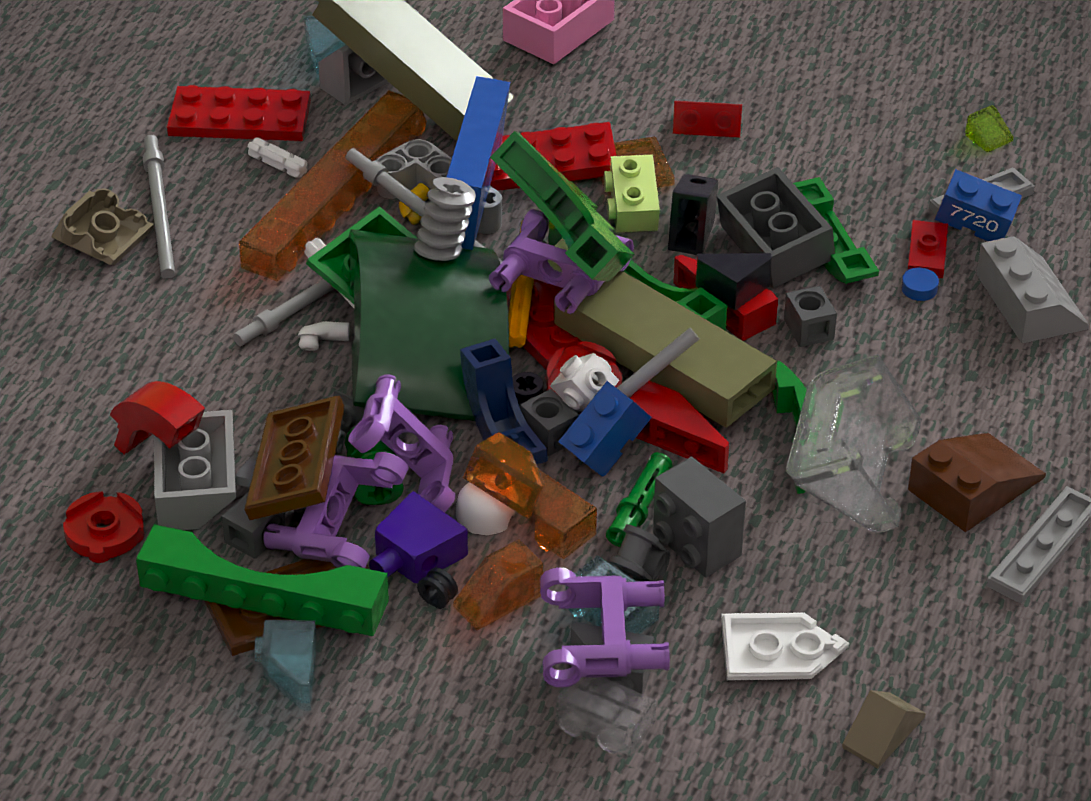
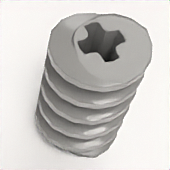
M440 177L433 179V184L436 188L428 191L427 196L431 202H427L424 206V210L428 215H424L421 218L420 222L424 228L419 229L417 233L420 241L415 243L414 250L423 257L447 261L457 258L462 251L461 244L466 236L465 231L469 225L468 218L472 213L471 205L475 201L476 194L471 186L461 180Z

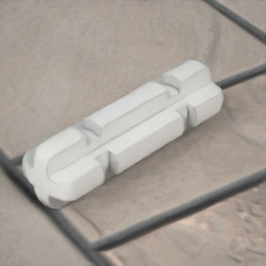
M254 138L247 146L249 148L248 154L257 160L262 158L263 163L282 172L287 170V174L292 177L301 178L303 174L307 173V161L293 155L261 138Z

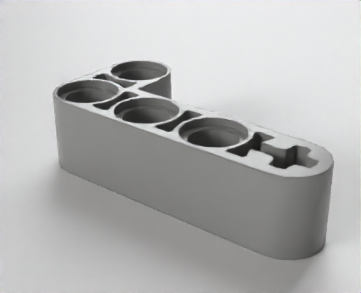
M415 139L383 154L376 161L386 167L388 174L407 189L412 190L419 183H423L430 190L436 188L433 184V179L447 177L452 158L432 143L422 139ZM377 185V192L380 196L389 199L396 198L383 187ZM492 186L489 188L478 233L491 234L497 232L502 226V195Z

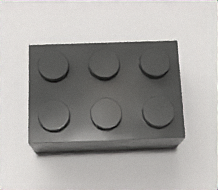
M779 167L716 195L721 227L743 253H771L770 285L773 288L830 262L831 255L835 254L833 228Z

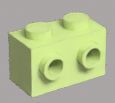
M653 154L611 156L610 171H604L605 192H611L612 198L607 199L608 220H614L616 233L658 231L660 207Z

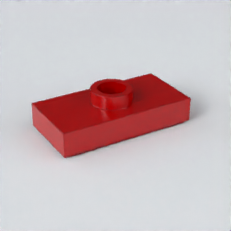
M913 220L908 270L912 268H926L933 271L938 278H943L948 233L947 223Z

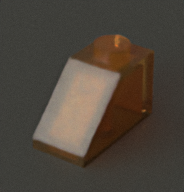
M500 432L475 446L463 476L465 480L527 519L532 516L545 485L531 451Z
M541 470L535 471L533 473L535 540L543 550L552 551L562 559H565L596 535L597 508Z
M518 539L484 558L453 601V607L478 631L541 597L540 578L543 574V562Z

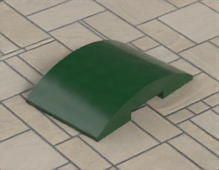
M350 229V289L354 290L355 338L352 344L353 406L365 407L369 397L375 394L377 379L382 375L390 374L396 377L395 382L399 380L401 383L397 400L411 413L475 421L465 389L460 349L496 339L509 355L506 291L502 292L501 288L503 285L497 290L489 281V275L500 265L497 254L493 249L474 247L473 250L462 248L460 255L455 259L447 261L433 260L419 255L414 250L415 243L420 241V239Z

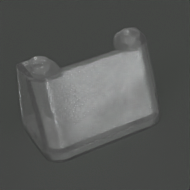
M879 354L825 370L810 381L786 466V472L798 487L872 532H885L899 527L901 507L895 499L883 498L880 493L889 453L909 449L916 441L922 421Z

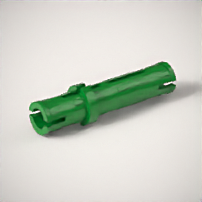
M659 452L651 454L648 463L636 480L629 495L619 502L616 508L617 515L606 531V538L611 544L617 547L621 546L626 535L624 532L626 524L638 527L646 521L648 507L655 495V478L673 467L672 461L667 455ZM633 508H635L631 517H629L631 511L633 510Z

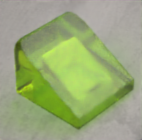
M993 105L974 112L967 118L965 136L984 151L990 152L1013 141L1012 133Z

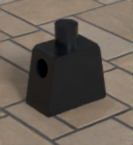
M683 174L672 192L668 250L693 255L704 253L715 221L716 195L718 192L717 179ZM697 222L693 232L686 229L685 226L688 223Z

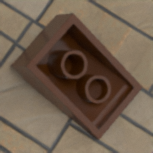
M982 433L938 440L912 457L908 490L964 532H967L1043 480L1046 473L991 434Z

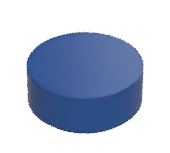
M912 268L904 273L901 289L904 295L910 299L917 301L930 300L938 292L939 278L929 269Z

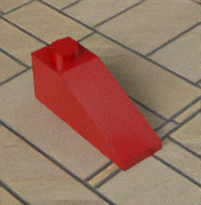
M683 255L675 257L673 284L678 288H697L696 259ZM766 288L737 310L727 306L726 329L738 339L745 341L776 325L778 297Z
M648 381L630 397L631 400L652 417L637 435V439L686 459L692 456L702 465L723 474L727 471L729 442L679 392Z

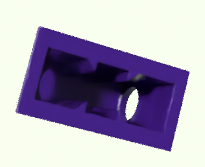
M413 491L376 527L375 549L377 556L369 561V567L371 570L387 573V577L398 571L413 583H418L421 578L426 577L432 568L444 569L468 555V529Z

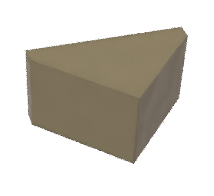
M870 690L842 744V748L878 769L925 718L926 713L892 693Z

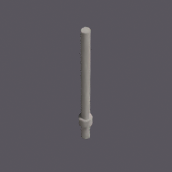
M147 135L144 138L145 153L143 154V165L149 177L160 272L163 279L173 278L175 276V267L162 176L164 157L162 152L159 151L157 137L155 135Z
M355 148L347 152L345 159L362 171L363 177L374 186L380 185L421 217L428 215L424 210L426 202L390 176L386 167L376 160H369ZM475 240L474 247L485 248Z
M324 279L320 280L271 311L266 309L253 317L252 323L233 334L234 341L237 345L243 346L261 334L268 335L278 328L280 322L335 288Z

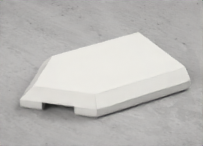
M805 613L722 614L721 617L726 680L812 679L849 647V642L837 634L830 635L817 626L816 620Z

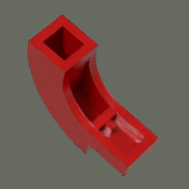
M160 381L149 382L111 410L110 416L118 423L117 428L119 429L114 446L120 452L126 454L153 434L170 449L199 427L205 407L190 394L172 384Z

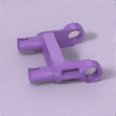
M531 209L524 217L521 233L504 251L503 262L489 275V281L497 290L503 285L501 288L502 292L508 291L520 275L563 288L562 291L555 296V304L563 312L571 304L567 309V313H574L586 296L594 295L605 281L592 280L565 254L567 250L546 244L543 239L548 231L549 219L542 211ZM616 236L633 252L634 244L631 239ZM631 259L624 265V267L620 271H624L628 267ZM548 260L557 263L562 272L554 270L548 263Z
M382 375L377 379L375 394L371 395L366 402L362 420L351 431L348 441L359 452L365 453L382 440L421 477L418 494L445 513L455 499V493L448 487L454 460L453 454L450 451L453 432L450 430L447 433L448 427L444 425H435L429 430L397 400L401 389L400 381L395 382L396 377L393 375ZM409 432L416 435L419 441L415 444H406L398 436L401 433Z
M387 452L376 453L374 459L335 455L325 502L308 506L297 527L282 526L275 523L269 524L266 528L276 533L264 532L263 540L266 548L293 551L301 559L331 562L337 568L345 565L365 568L370 558L369 554L358 545L346 542L347 538L336 537V534L358 485L385 488L400 485L409 468L407 463L398 456Z
M553 568L542 574L540 578V594L545 602L551 605H559V609L601 608L603 645L562 646V649L553 650L544 657L542 662L543 677L549 685L563 688L576 684L580 678L626 677L627 674H631V670H669V643L630 644V640H626L624 611H627V607H664V580L626 582V578H622V576L576 577L572 571L566 568ZM556 584L566 585L569 587L567 590L561 592H555L548 589L549 587ZM561 663L572 665L571 668L565 670L552 668L553 665Z

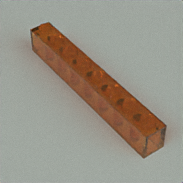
M388 90L239 241L241 268L277 282L287 271H292L297 261L304 255L306 243L315 238H320L325 231H330L336 220L344 212H348L352 208L354 201L372 186V183L363 177V172L345 159L347 152L355 148L369 160H377L383 154L423 134L427 123L424 112L404 95Z

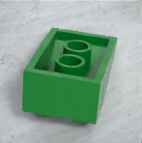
M380 206L306 261V265L353 304L354 290L350 289V229L417 238Z

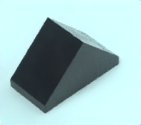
M771 253L697 254L696 287L703 288L731 309L737 310L769 287Z

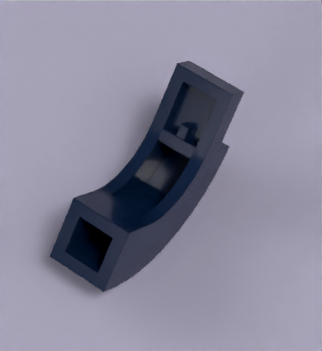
M496 339L460 349L462 373L469 404L482 439L496 462L504 461L513 473L548 461L547 448L530 428L520 410L513 385L511 357Z

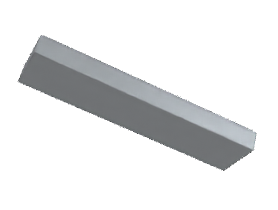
M1066 486L987 579L986 586L1022 604L1090 524L1091 498Z

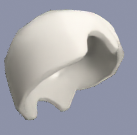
M489 477L476 478L474 481L468 482L460 490L457 498L455 512L457 521L474 534L492 535L505 531L511 517L515 516L517 500L513 489L501 480Z

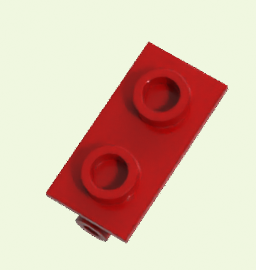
M674 101L673 134L740 138L742 104Z

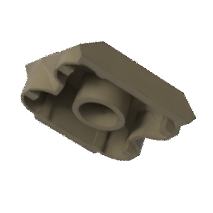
M102 188L94 192L89 191L69 208L51 237L109 265H115L150 233L154 224L148 222L146 216L136 209L125 210L119 207L118 196L111 190Z

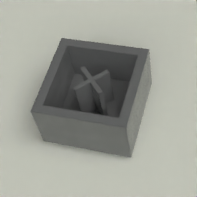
M691 456L655 478L653 534L659 538V542L662 545H668L680 555L681 560L687 567L695 568L706 578L742 556L746 500Z

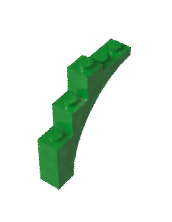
M514 131L490 157L528 195L555 226L568 246L565 254L592 280L610 282L635 255L613 234L616 230L596 211L598 206L573 182L567 180L519 132Z

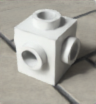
M592 353L582 357L577 355L571 357L561 367V373L550 387L569 407L578 413L586 408L606 381L615 386L619 379L611 372V366L606 360Z

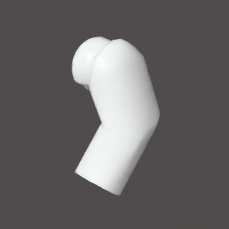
M325 321L304 326L298 334L300 338L299 347L302 350L316 351L319 348V340L349 341L350 323Z

